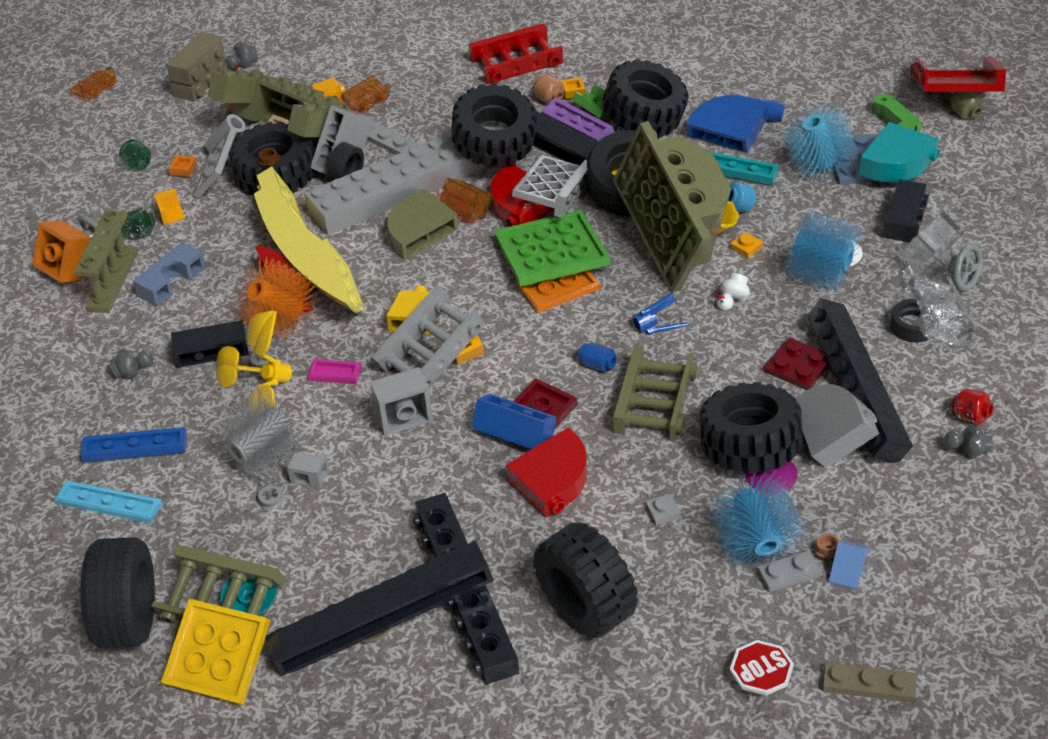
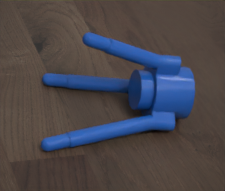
M669 293L648 308L641 310L640 313L632 316L634 326L639 329L640 333L646 331L651 335L656 332L690 325L686 322L654 326L658 323L655 314L676 301V298H672L674 293Z

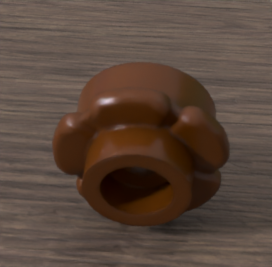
M265 148L259 152L258 163L263 167H271L277 164L280 156L276 153L275 149Z

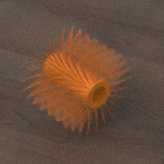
M259 260L260 278L259 272L257 278L254 269L255 280L252 279L251 283L248 284L249 287L243 285L248 290H241L247 291V294L240 295L247 297L238 303L245 302L238 312L242 310V307L249 300L250 302L252 301L250 304L253 306L250 311L246 312L248 316L250 312L254 315L255 312L259 314L260 312L264 313V311H277L275 329L280 331L282 326V332L284 331V334H287L285 325L287 327L288 321L292 337L291 321H294L297 331L295 319H298L299 316L302 317L301 313L310 315L303 310L315 309L303 308L304 305H312L309 303L303 304V302L313 295L300 299L304 296V293L306 294L314 288L312 287L307 291L305 289L303 293L300 290L304 288V285L307 286L312 281L306 284L304 282L303 286L298 285L301 284L300 280L308 276L298 277L299 280L296 281L295 276L299 274L295 275V271H291L295 269H290L282 274L281 268L283 266H281L280 268L278 267L277 271L275 268H271L269 273L265 264L266 273L264 271V276H262L263 271L261 272Z

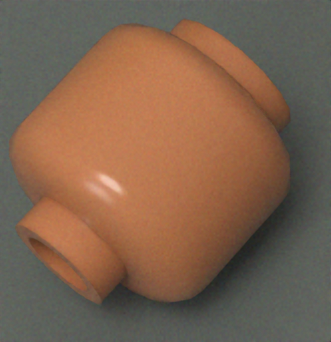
M545 74L538 77L534 82V95L543 103L548 105L555 97L560 100L563 99L564 84L556 77Z

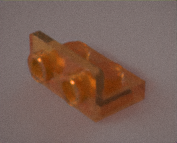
M108 67L103 71H95L92 75L70 88V94L85 102L97 97L101 92L117 83L114 69Z

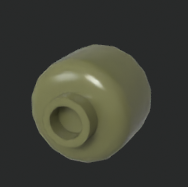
M954 92L951 96V109L962 119L976 118L982 112L984 100L977 92Z

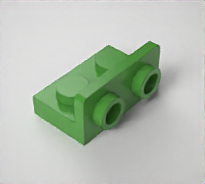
M593 85L590 93L585 92L581 94L575 92L572 98L574 102L598 118L610 120L602 105L605 92L603 88Z

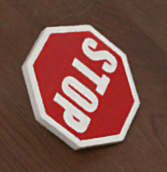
M756 640L736 649L730 672L741 689L767 696L788 686L794 663L782 646Z

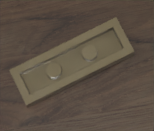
M826 662L823 692L915 703L917 673Z

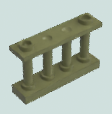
M104 211L74 271L75 275L88 276L93 290L86 305L87 312H111L138 254L137 247L125 246L121 228L128 216L125 211Z
M634 345L613 415V433L624 434L626 426H631V424L669 429L670 441L675 442L677 433L682 434L684 418H681L690 381L691 379H696L698 364H694V353L688 354L686 365L648 360L647 357H644V347ZM649 370L683 376L681 383L643 378L641 372L646 373ZM647 388L676 392L678 395L676 401L638 396L636 390ZM642 406L671 410L673 415L671 419L633 414L631 408Z
M177 544L173 555L180 562L182 568L168 603L163 604L153 601L152 607L160 614L159 618L171 623H175L176 619L182 620L185 609L178 606L192 571H196V568L205 570L207 574L197 596V601L207 603L217 577H221V574L228 575L232 580L221 607L233 609L242 583H246L248 580L255 582L257 587L247 613L258 615L267 590H270L272 587L282 589L286 578L277 568Z

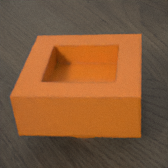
M176 155L168 168L170 175L190 177L198 164L197 159L192 156Z

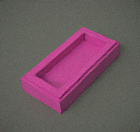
M314 359L308 374V380L357 384L362 363Z

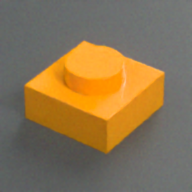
M582 77L561 80L564 84L565 99L573 98L575 92L581 94L586 92Z
M744 232L730 243V248L749 258L763 248L764 242Z

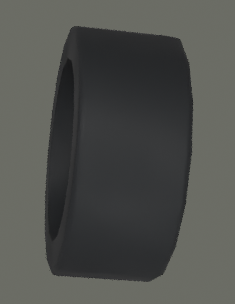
M346 142L339 143L328 159L326 170L329 180L334 181L361 170L364 164L362 149Z
M921 299L902 300L892 309L890 329L895 336L904 341L913 343L925 342L933 338L937 333L939 313L936 307ZM907 315H918L925 318L929 323L913 326L904 323L900 318Z

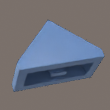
M844 539L839 541L829 583L857 590L870 546Z

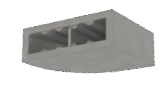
M331 105L311 168L327 174L328 159L339 143L346 142L363 150L374 118Z
M830 384L810 388L795 397L801 407L802 431L811 456L825 467L833 465L879 434L875 425L877 419L873 412L843 387Z

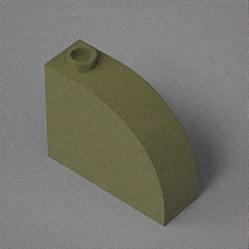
M424 188L399 202L390 212L387 222L391 246L395 253L404 260L459 229L457 213Z

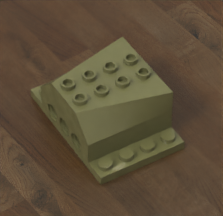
M649 121L642 122L637 128L613 182L670 292L674 293L682 289L694 266L711 260L731 187L729 181L722 173L718 161L710 150L681 136L658 140L657 133L652 129Z

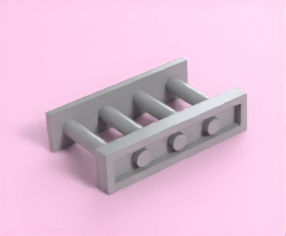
M436 285L372 356V359L386 373L393 367L400 372H404L413 368L400 359L409 349L413 350L428 361L420 370L430 389L437 378L468 343L480 333L485 322L476 310H473L467 317L450 306L451 299L443 288ZM441 313L446 314L460 324L452 335L433 323ZM425 331H428L444 342L435 354L417 342Z

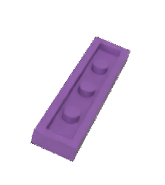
M556 97L541 110L543 115L596 142L614 133L611 125Z

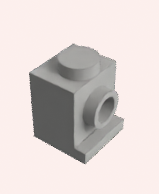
M295 452L293 457L288 460L286 472L289 474L292 484L319 489L330 470L327 455L321 453L320 457Z

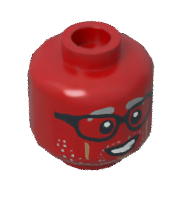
M963 389L954 396L952 401V413L955 414L957 420L974 425L983 424L987 418H991L994 411V404L990 402L989 395L983 391Z

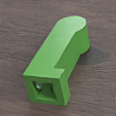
M887 94L875 96L873 113L882 117L887 122L920 132L921 121L895 98Z

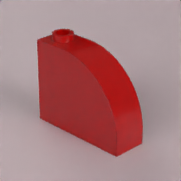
M514 164L503 167L491 182L493 211L507 227L540 220L555 209L512 196L513 189L527 173Z
M568 427L506 464L507 481L545 518L552 514H559L566 505L578 497L586 484L587 455L585 446L578 435Z

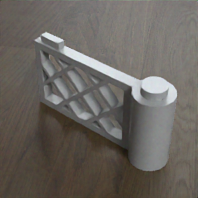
M234 114L228 115L205 142L209 155L193 194L198 199L221 175L233 141L245 130V123L239 116Z

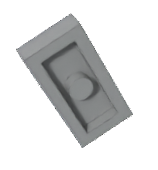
M810 550L760 565L757 571L769 592L820 577L822 573Z

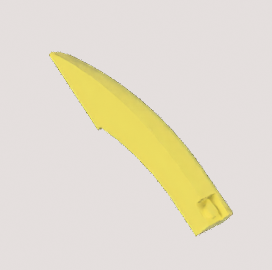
M270 167L258 174L259 185L257 188L259 191L254 193L262 219L279 249L303 276H308L305 278L308 281H312L311 284L323 294L355 313L362 311L363 303L348 264L327 238L321 240L307 229L293 192L274 168Z

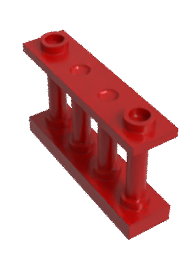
M544 23L469 43L471 61L473 63L482 61L485 65L487 84L562 64L563 48L562 46L549 47L547 44V26ZM538 45L542 50L531 53L528 48ZM520 51L523 56L513 59L509 53ZM501 56L504 60L503 62L493 64L490 58Z

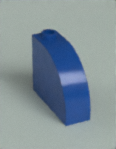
M724 95L710 99L701 104L690 115L686 122L687 136L748 153L768 118V104L761 99L742 95Z

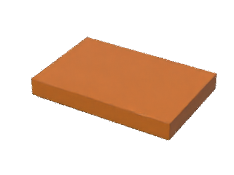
M589 270L575 275L570 274L558 277L554 280L537 282L529 286L520 287L516 281V286L537 313L601 289V284Z

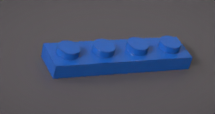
M186 427L83 437L80 456L83 462L186 453Z

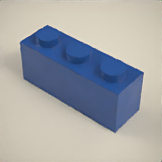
M487 394L476 401L472 428L480 430L481 434L485 436H496L502 438L507 444H518L524 446L527 451H530L553 437L557 417L493 394Z

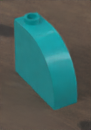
M888 122L861 156L858 175L883 182H898L899 179L909 180L922 174L932 161L937 160L940 154V149L938 148L939 138Z

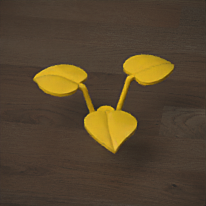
M277 311L256 314L248 326L247 338L248 343L254 346L253 353L270 361L264 364L262 368L238 365L239 352L231 346L223 347L217 355L216 376L222 387L230 388L234 385L237 379V370L261 372L262 377L268 381L258 385L256 393L252 392L250 394L249 401L253 405L255 404L251 398L257 403L255 398L260 401L258 396L262 400L263 396L267 403L269 400L272 407L274 399L275 407L274 390L271 386H278V382L287 383L292 376V369L288 363H281V360L274 359L266 354L270 347Z

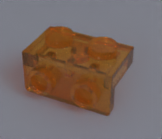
M372 75L341 94V99L352 111L359 113L361 111L367 112L378 101L383 103L388 99L391 85L389 83L383 85Z

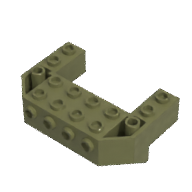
M222 69V72L213 71L208 91V97L222 103H235L233 113L250 121H264L267 123L272 115L287 119L289 121L287 130L302 137H310L314 148H317L330 106L333 105L350 110L348 105L341 103L337 97H326L324 92L315 89L309 90L305 84H294L290 78L271 77L263 75V72L251 70L250 73L241 69H237L236 72L229 69Z

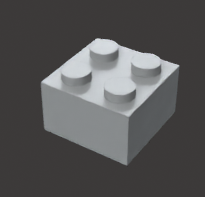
M419 367L370 382L376 417L385 436L433 421L429 387Z

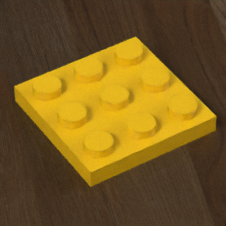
M189 599L161 683L244 705L271 620L266 617Z

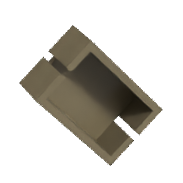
M200 32L166 64L169 79L173 81L171 82L174 97L195 102L210 87L213 71L222 72V69H228L225 55H223L224 47L221 36Z

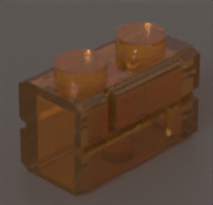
M447 178L443 186L444 191H442L439 200L457 214L459 212L462 213V218L475 222V219H485L492 194L460 179Z

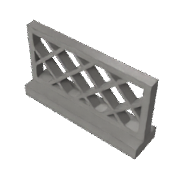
M541 155L513 189L512 196L555 208L554 216L563 218L587 186V160H584L581 165H576Z

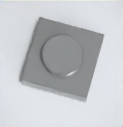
M671 494L646 500V508L655 526L681 518V512Z

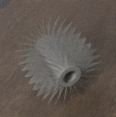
M263 396L261 402L255 398L258 403L257 405H253L250 402L251 406L248 405L249 409L243 404L246 408L245 411L241 407L244 414L239 410L241 415L237 413V417L233 414L235 419L230 415L232 423H228L224 419L227 425H231L230 427L226 426L223 422L224 427L220 425L222 430L217 427L222 434H226L224 437L227 440L225 441L222 438L220 440L227 443L225 444L227 446L226 449L236 459V464L238 461L240 468L241 463L242 468L244 464L247 469L250 466L253 474L254 469H257L262 474L260 468L263 466L267 469L265 464L269 466L268 462L271 463L270 459L275 462L273 457L278 461L275 454L281 447L289 453L285 445L294 454L288 443L292 446L289 441H292L294 444L293 439L297 441L290 432L292 428L289 427V423L296 422L288 421L286 415L283 414L284 412L280 411V408L278 409L277 406L274 407V399L272 407L269 400L267 403Z

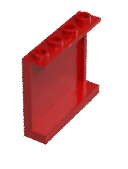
M914 57V62L910 64V75H913V79H915V82L918 83V86L924 92H1005L1007 69L993 57H983L982 70H929L918 57Z

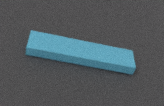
M66 481L55 498L56 504L147 523H152L163 504L162 500L158 498L72 481Z

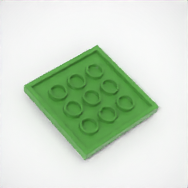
M582 210L566 213L563 218L553 216L494 230L495 240L520 287L611 265L609 254Z

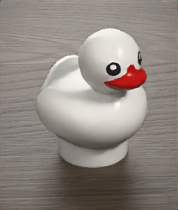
M730 273L729 278L721 283L720 290L723 295L716 296L717 306L720 310H730L733 307V298L737 299L740 303L747 300L750 295V289L747 286L748 278L746 276Z

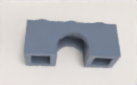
M183 242L133 280L137 297L156 307L173 294L170 283L171 278L184 277L191 280L206 268L202 252Z

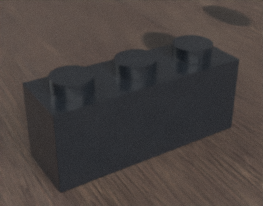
M899 179L885 220L883 238L911 243L913 236H918L925 213V208L922 207L927 208L929 194L926 193L927 184Z
M243 320L172 332V354L176 368L214 362L219 351L226 346L236 348L239 352V357L249 355L245 325L242 324L244 323Z

